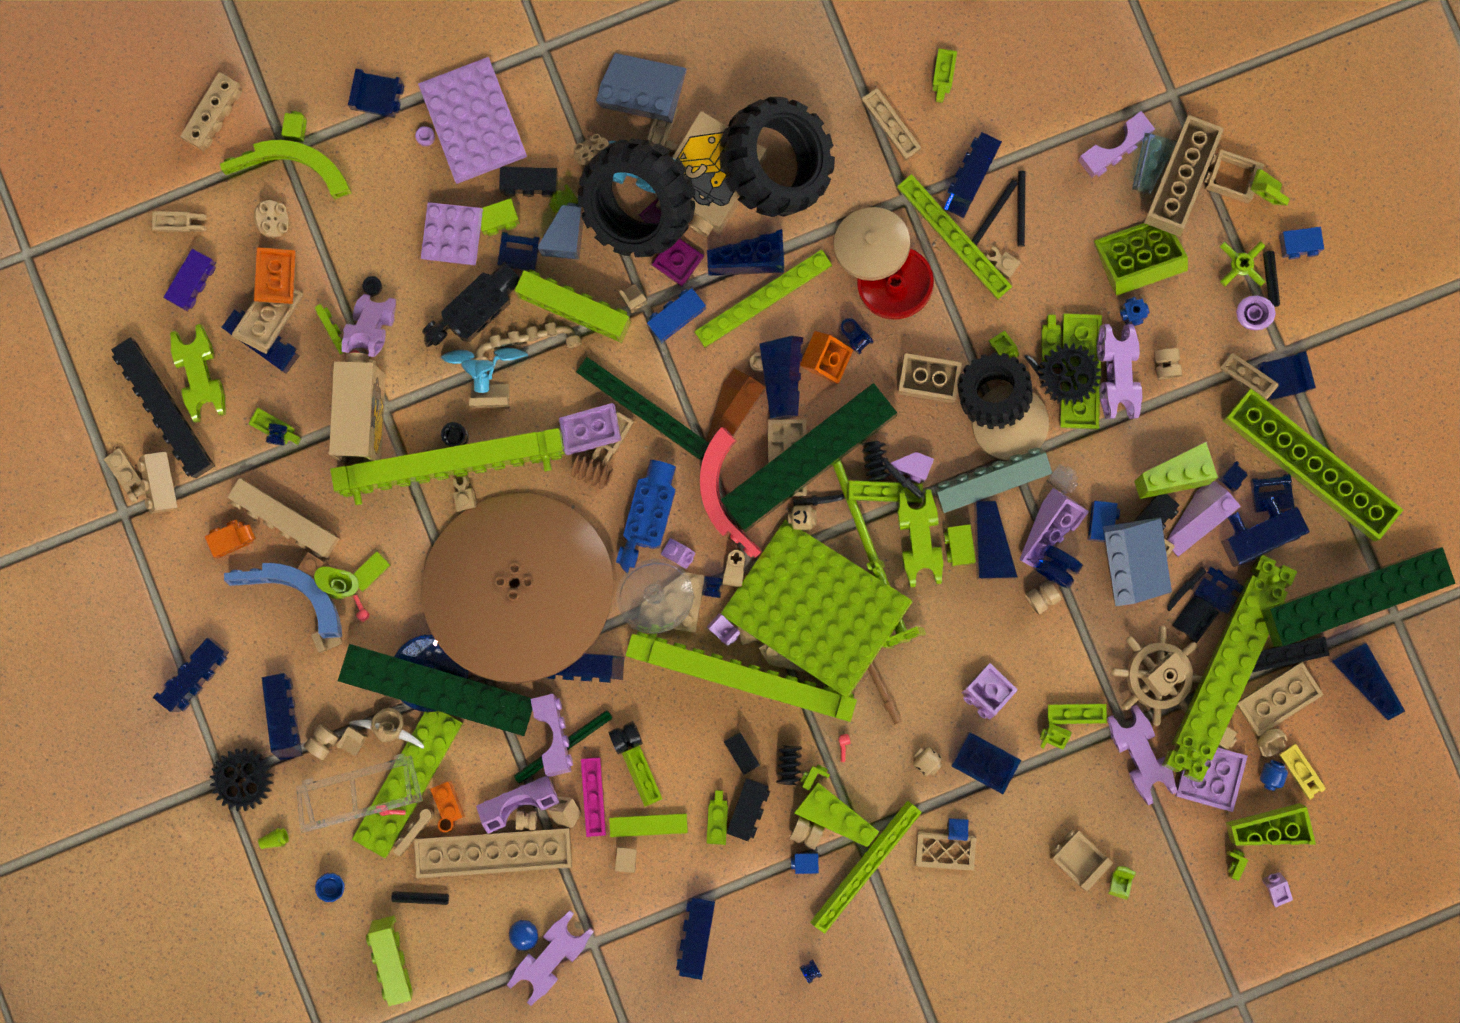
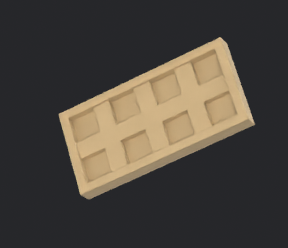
M806 419L768 420V463L806 435ZM807 486L794 496H807Z

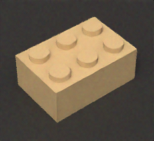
M905 353L897 394L954 403L956 401L962 363Z

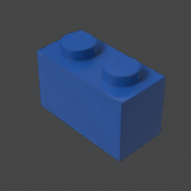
M1321 227L1284 231L1279 235L1282 258L1288 257L1289 260L1300 258V255L1315 257L1324 250Z
M1092 502L1088 540L1105 542L1103 526L1115 525L1116 520H1119L1120 509L1117 508L1118 503Z

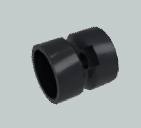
M457 422L447 423L441 430L442 441L448 447L465 445L469 441L467 430Z
M634 721L623 725V729L616 728L608 732L617 754L628 751L630 746L635 748L643 744Z

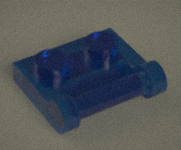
M502 232L497 265L501 266L505 262L510 268L536 271L540 237L534 236V238L508 235L507 232ZM507 243L532 245L533 247L532 251L509 248Z
M1290 474L1266 479L1251 478L1255 513L1295 508ZM1284 484V490L1259 492V487Z

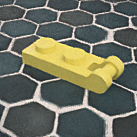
M1296 744L1278 754L1308 800L1314 798V794L1317 792L1321 793L1326 789ZM1313 781L1314 786L1309 788L1307 784Z

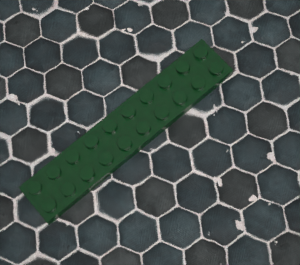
M353 644L348 646L337 680L338 682L521 736H525L533 710L531 699L533 698Z

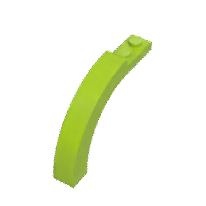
M269 140L253 144L254 152L247 151L240 157H230L225 159L223 163H220L222 172L225 175H229L266 161L292 160L316 171L324 179L334 200L352 194L344 176L325 155L310 146L294 141Z

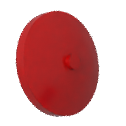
M910 249L905 263L897 272L880 280H862L857 278V287L861 301L869 311L885 319L898 320L908 318L925 307L933 293L934 278L928 261L920 253Z

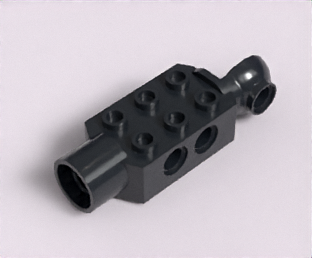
M505 262L491 275L481 273L441 311L442 319L438 323L433 320L422 330L425 346L430 347L440 344L448 335L447 331L449 329L462 341L470 343L511 304L508 295L516 288L520 280L519 276Z

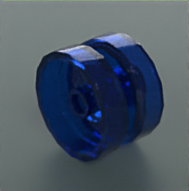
M1047 544L1042 551V555L1047 560L1038 559L1033 569L1049 581L1070 589L1075 580L1069 573L1079 574L1083 564L1068 553Z

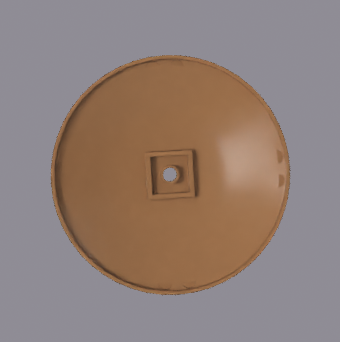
M523 493L501 495L476 504V508L462 512L437 538L426 560L423 571L421 592L423 611L429 629L437 643L454 662L464 669L480 677L498 682L524 683L536 681L561 672L575 663L597 640L605 626L612 605L614 591L613 572L609 555L601 538L590 523L578 512L557 500L540 495ZM511 580H520L519 587L511 588Z

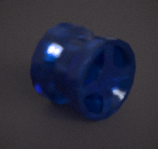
M813 959L806 966H800L809 984L813 982V979L822 977Z

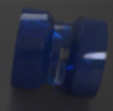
M269 423V435L266 437L265 443L284 446V435L287 433L288 427Z
M704 576L705 588L702 590V596L720 598V586L723 584V579Z

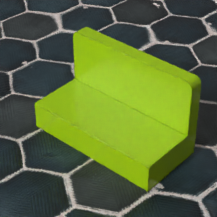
M1257 169L1250 190L1272 205L1288 206L1290 198L1280 192L1282 183L1262 169Z

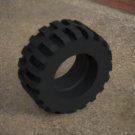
M992 352L990 356L983 354L980 355L981 358L978 360L974 358L970 366H965L963 369L964 374H960L958 393L963 412L968 415V419L972 422L976 421L980 427L987 425L988 429H994V426H999V429L1005 428L1004 425H1014L1016 419L1020 421L1024 417V412L1027 413L1029 411L1030 403H1032L1033 399L1031 377L1029 372L1026 371V366L1023 363L1019 364V360L1015 357L1009 358V354L1002 353L1001 356L997 352ZM994 379L1005 380L1014 388L1008 398L995 403L984 401L977 395L979 388L984 383Z

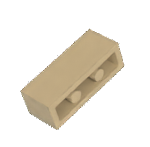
M160 452L141 456L137 466L139 472L142 473L141 486L146 493L145 506L149 509V513L169 512L178 508L167 453Z

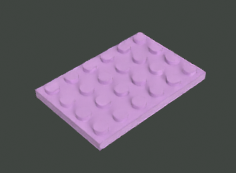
M489 57L418 84L456 184L527 157Z

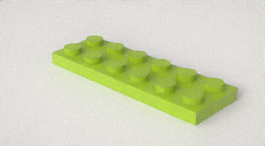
M1063 314L1062 349L1065 343L1068 345V348L1074 343L1075 349L1082 345L1083 352L1089 349L1088 356L1095 355L1092 359L1093 362L1099 361L1097 341L1099 328L1102 325V315ZM1070 358L1072 366H1079L1078 359ZM1062 359V362L1067 368L1065 359ZM1099 361L1095 368L1101 369V361ZM1101 371L1096 373V375L1101 376ZM1067 372L1065 375L1066 377H1072L1074 374L1073 372ZM1078 376L1077 379L1079 383H1087V379L1085 376ZM1095 380L1099 387H1092L1096 392L1094 394L1088 392L1090 398L1087 400L1083 397V403L1080 404L1076 400V404L1073 406L1071 401H1069L1065 406L1064 400H1061L1060 428L1099 429L1100 380ZM1072 381L1074 390H1077V386ZM1064 382L1061 383V390L1069 391V385Z

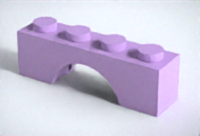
M1142 111L1128 120L1123 126L1125 138L1120 146L1113 149H1105L1095 145L1080 156L1078 161L1091 178L1095 175L1100 177L1107 171L1106 167L1110 164L1116 165L1123 159L1122 155L1126 152L1131 154L1138 148L1137 144L1141 141L1146 143L1153 137L1152 133L1155 128Z
M549 694L531 699L534 718L548 723L553 731L552 745L542 755L545 774L551 777L572 772L573 759L571 754L568 755L567 747L570 745L567 735L564 736L563 728H566L564 717L560 716L559 710L562 709L560 698H557L554 694Z
M545 776L512 791L503 793L491 800L484 801L476 807L481 824L489 834L505 827L509 815L520 806L534 805L542 811L559 804V800L550 778Z

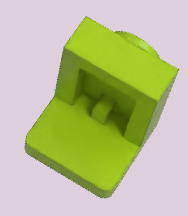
M1050 723L1047 730L1043 728L1039 739L1042 740L1040 747L1044 749L1045 745L1049 743L1064 750L1072 732Z
M819 764L816 767L812 766L809 772L805 771L800 781L803 783L802 787L810 790L818 773L829 778L828 769Z
M1117 866L1112 873L1108 894L1127 900L1136 872L1126 866Z

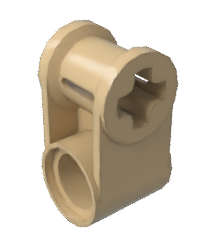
M733 550L728 555L723 585L742 587L745 556L739 550ZM735 553H739V557H742V560L738 561L737 564H734V560H731V556H735Z

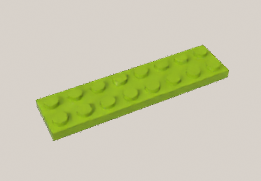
M429 708L426 709L412 733L424 745V748L422 749L413 743L407 742L352 840L385 859L388 857L462 727L463 722L449 714ZM388 804L389 810H406L405 815L393 814L382 816L379 814L378 806Z

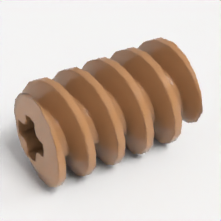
M578 454L571 469V476L574 477L578 473V480H582L585 476V483H589L592 480V486H596L599 483V489H603L605 486L607 487L614 469L612 468L607 472L606 465L600 469L599 462L593 466V459L586 463V456L579 460Z

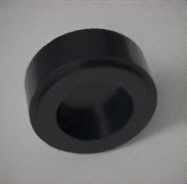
M370 276L363 281L362 287L366 294L376 296L382 291V283L377 277Z

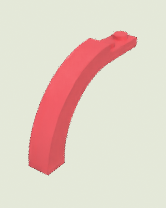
M721 427L709 443L702 461L700 471L702 501L711 522L720 534L726 536L730 532V538L737 544L740 542L745 547L743 550L747 555L756 558L763 551L731 520L721 503L719 492L720 470L727 453L737 442L724 427Z

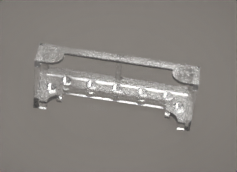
M403 753L393 756L394 760L318 781H314L313 778L303 780L302 785L296 786L301 833L423 801L412 757H405ZM408 765L410 768L416 795H411ZM404 766L407 797L358 810L355 778ZM350 780L353 811L315 821L308 791ZM302 793L310 820L308 824H304Z

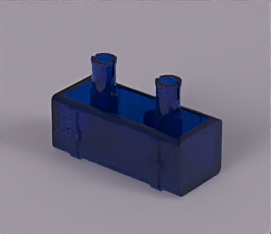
M1271 496L1262 501L1270 516L1266 521L1248 528L1245 527L1239 512L1227 517L1235 533H1233V536L1221 541L1232 566L1236 567L1255 560L1256 557L1310 533L1299 508L1296 506L1285 512L1280 511L1274 496Z

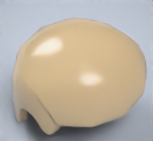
M1270 729L1261 734L1257 745L1264 757H1272L1285 749L1284 740L1286 742L1288 740L1282 730Z

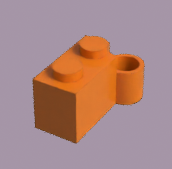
M236 519L226 524L227 527L222 529L218 527L210 530L209 535H206L205 539L213 557L218 559L252 544V541L256 538L251 526L245 525L242 521L238 523Z
M448 781L430 789L441 815V819L438 821V828L445 833L454 829L456 820L465 817L451 781ZM444 819H448L451 822L449 830L442 827Z

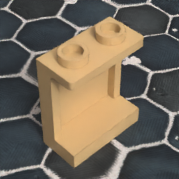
M1071 830L1064 838L1066 841L1061 846L1058 844L1051 851L1053 855L1050 858L1083 890L1088 891L1113 862L1103 855L1079 830Z

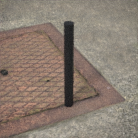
M1018 171V247L1025 246L1026 171Z
M1012 179L971 240L976 246L1018 185L1015 180Z

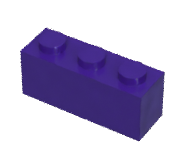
M192 249L163 298L188 312L189 309L194 307L196 303L195 298L198 293L204 290L206 286L205 281L208 276L214 273L216 262Z

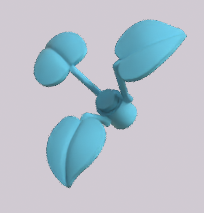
M504 347L494 351L496 356L493 362L473 360L474 354L467 350L447 352L441 356V359L452 364L461 363L462 368L474 379V391L485 393L489 391V380L492 379L497 360L510 361L525 356L528 357V354L517 348Z

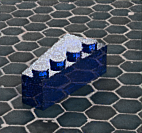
M976 501L974 503L977 580L1018 578L996 501Z
M285 673L261 677L271 752L279 760L303 756L298 732V721L294 709L295 700L291 693L293 689L292 679Z

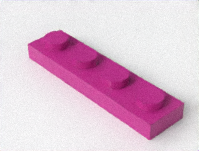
M601 757L581 759L586 837L605 836L606 826Z

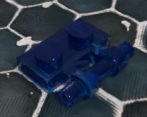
M1210 566L1207 573L1213 577L1210 581L1202 578L1193 595L1209 602L1224 614H1228L1237 597L1231 594L1232 591L1236 590L1241 593L1244 586L1239 584L1235 578L1231 579L1224 575L1220 569L1216 570ZM1218 580L1228 585L1225 590L1216 585Z

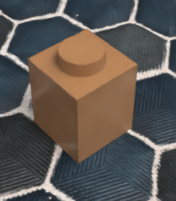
M308 552L298 569L314 579L315 571L320 567H327L328 563Z

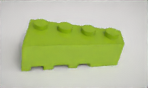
M1205 442L1142 473L1134 483L1139 498L1142 499L1208 486L1218 476L1207 443Z
M818 782L794 811V814L866 847L870 845L879 833L876 828Z
M1301 803L1225 822L1229 839L1235 845H1316L1308 809Z
M395 915L373 920L366 935L367 944L372 947L373 951L371 953L372 962L378 968V971H376L378 982H382V997L384 1001L387 1000L388 1007L411 1001L413 996L407 968L403 969L405 965L404 953L398 949L400 947L399 932H394L393 928L396 922Z

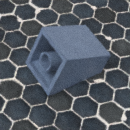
M567 203V206H561L539 243L538 249L542 256L580 259L584 221L581 217L583 210L581 207H578V204Z

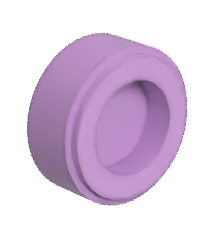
M423 126L416 131L415 137L420 145L430 146L434 142L435 134L430 127Z

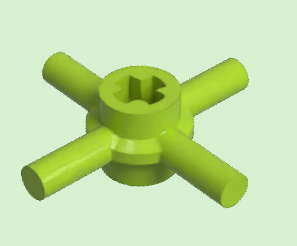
M1226 242L1220 246L1232 259V270L1220 281L1224 287L1237 275L1244 276L1248 274L1260 287L1266 282L1253 269V259L1265 248L1262 242H1259L1248 254H1237ZM1242 261L1246 263L1244 267L1240 266Z

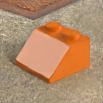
M814 331L799 366L817 376L839 384L853 349L830 334Z

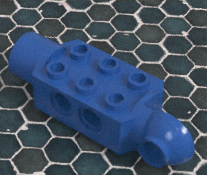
M650 460L646 477L638 479L623 537L626 539L625 546H620L616 563L620 564L626 573H629L630 567L635 568L639 551L635 550L636 546L651 549L661 547L676 492L671 486L676 469L674 465Z

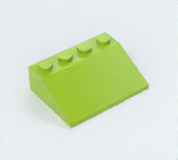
M1145 223L1094 240L1106 276L1116 296L1188 271V256L1177 236Z

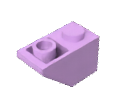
M915 452L891 462V464L902 475L910 476L911 481L920 483L921 481L925 482L934 459Z

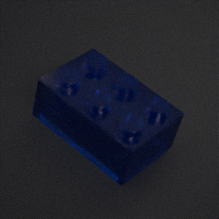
M967 732L950 766L998 793L1004 794L1021 760L975 734Z

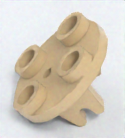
M594 134L583 143L576 144L573 148L576 162L587 166L598 152L609 145V142L604 137H601L600 134Z
M266 200L256 206L254 221L261 234L274 238L288 231L289 219L284 204Z

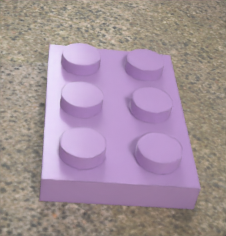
M613 403L559 418L566 455L621 441L616 409Z

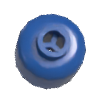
M1270 760V762L1264 764L1260 781L1265 784L1264 787L1266 789L1275 791L1276 788L1284 787L1288 775L1285 764L1275 760Z

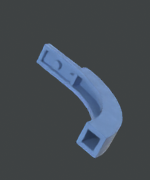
M262 563V570L253 568L245 572L231 570L230 573H224V581L229 586L276 583L297 589L309 598L315 609L320 636L322 638L342 637L340 617L333 601L326 592L317 587L312 577L301 570L283 564Z

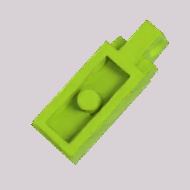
M938 49L932 85L933 91H937L935 102L943 103L945 93H950L957 51Z
M319 304L315 306V310L339 354L342 355L345 353L342 352L343 339L338 336L341 332L337 324L332 325L330 321L332 315L328 308H323Z
M1048 315L1047 325L1042 326V362H1047L1044 359L1045 355L1051 357L1049 353L1051 349L1056 352V346L1059 345L1061 347L1060 325H1056V315ZM1058 365L1052 366V368H1061Z
M258 407L248 423L281 443L287 444L288 441L299 445L302 439L293 434L295 429Z
M715 790V800H710L706 844L726 845L728 805L727 801H723V790Z

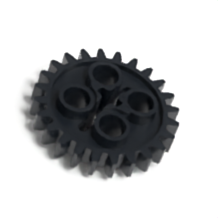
M1065 343L1063 349L1059 345L1056 346V352L1051 349L1049 351L1051 357L1048 355L1044 356L1047 362L1040 363L1044 369L1038 370L1039 373L1043 374L1038 380L1044 381L1040 386L1041 388H1047L1044 394H1052L1050 400L1056 397L1057 404L1064 400L1065 406L1069 401L1074 406L1076 400L1080 404L1083 403V397L1088 400L1090 398L1088 392L1091 394L1096 392L1092 387H1099L1095 380L1101 379V376L1096 375L1101 369L1095 368L1099 361H1092L1095 355H1087L1089 349L1083 352L1082 345L1075 349L1074 343L1070 348ZM1070 358L1078 359L1079 366H1072ZM1062 359H1065L1067 368L1062 362ZM1053 365L1061 367L1062 371L1060 374L1053 372ZM1067 372H1073L1074 375L1072 377H1066L1065 374ZM1079 375L1086 377V384L1079 383L1077 379ZM1072 381L1077 386V390H1074ZM1060 383H1067L1069 391H1062Z
M244 748L241 754L240 749H235V755L232 751H228V757L225 755L221 756L223 762H215L219 767L212 768V771L216 774L210 776L211 779L215 780L210 786L216 787L212 794H219L216 800L223 799L222 806L229 803V810L236 806V811H240L243 806L244 811H248L249 805L252 809H255V802L262 805L261 798L268 799L265 792L272 791L268 785L274 784L273 781L269 780V777L274 776V774L268 773V770L272 768L271 766H265L268 760H260L262 754L255 756V750H251L248 754L247 748ZM238 763H241V772ZM249 763L254 766L252 774L246 771V766ZM230 766L235 770L233 777L227 774V769ZM241 777H245L246 779L244 782L238 781V779ZM252 782L257 786L255 793L249 791V785ZM232 786H235L238 790L236 796L230 794ZM243 789H244V792H245V794H246L245 797H243V795H242Z

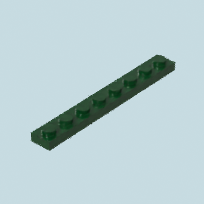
M586 357L576 371L578 375L699 460L702 459L709 442Z

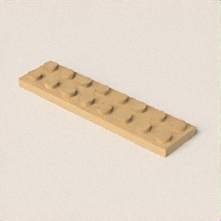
M570 828L414 839L416 878L572 867Z

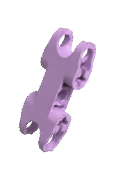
M363 294L357 300L353 311V320L357 321L356 325L346 324L343 329L342 352L349 353L354 348H364L369 351L368 356L375 357L382 350L385 342L386 331L381 329L382 325L392 326L395 321L396 299L389 298L386 302L376 303L370 300V295Z
M1110 324L1101 325L1099 328L1097 356L1099 361H1106L1107 382L1101 383L1099 389L1100 403L1105 419L1116 417L1119 402L1125 406L1129 419L1139 418L1142 387L1139 382H1133L1132 361H1137L1140 353L1139 341L1133 324L1123 326L1120 341L1114 337Z
M1135 704L1131 706L1133 723L1128 728L1121 727L1113 715L1107 717L1111 738L1118 752L1121 753L1128 749L1136 769L1129 772V776L1135 789L1142 796L1145 803L1150 805L1153 803L1150 789L1155 782H1163L1171 794L1178 791L1173 771L1162 766L1165 757L1156 760L1147 740L1155 737V733L1149 720L1144 716L1138 705Z
M571 910L555 922L543 936L550 944L541 955L535 959L528 954L516 968L511 980L507 984L509 988H512L520 980L530 981L534 988V992L527 1002L530 1006L545 995L558 980L551 972L560 961L567 957L573 962L585 948L587 941L594 932V930L589 928L581 936L575 937L571 935L567 929V924L574 914Z

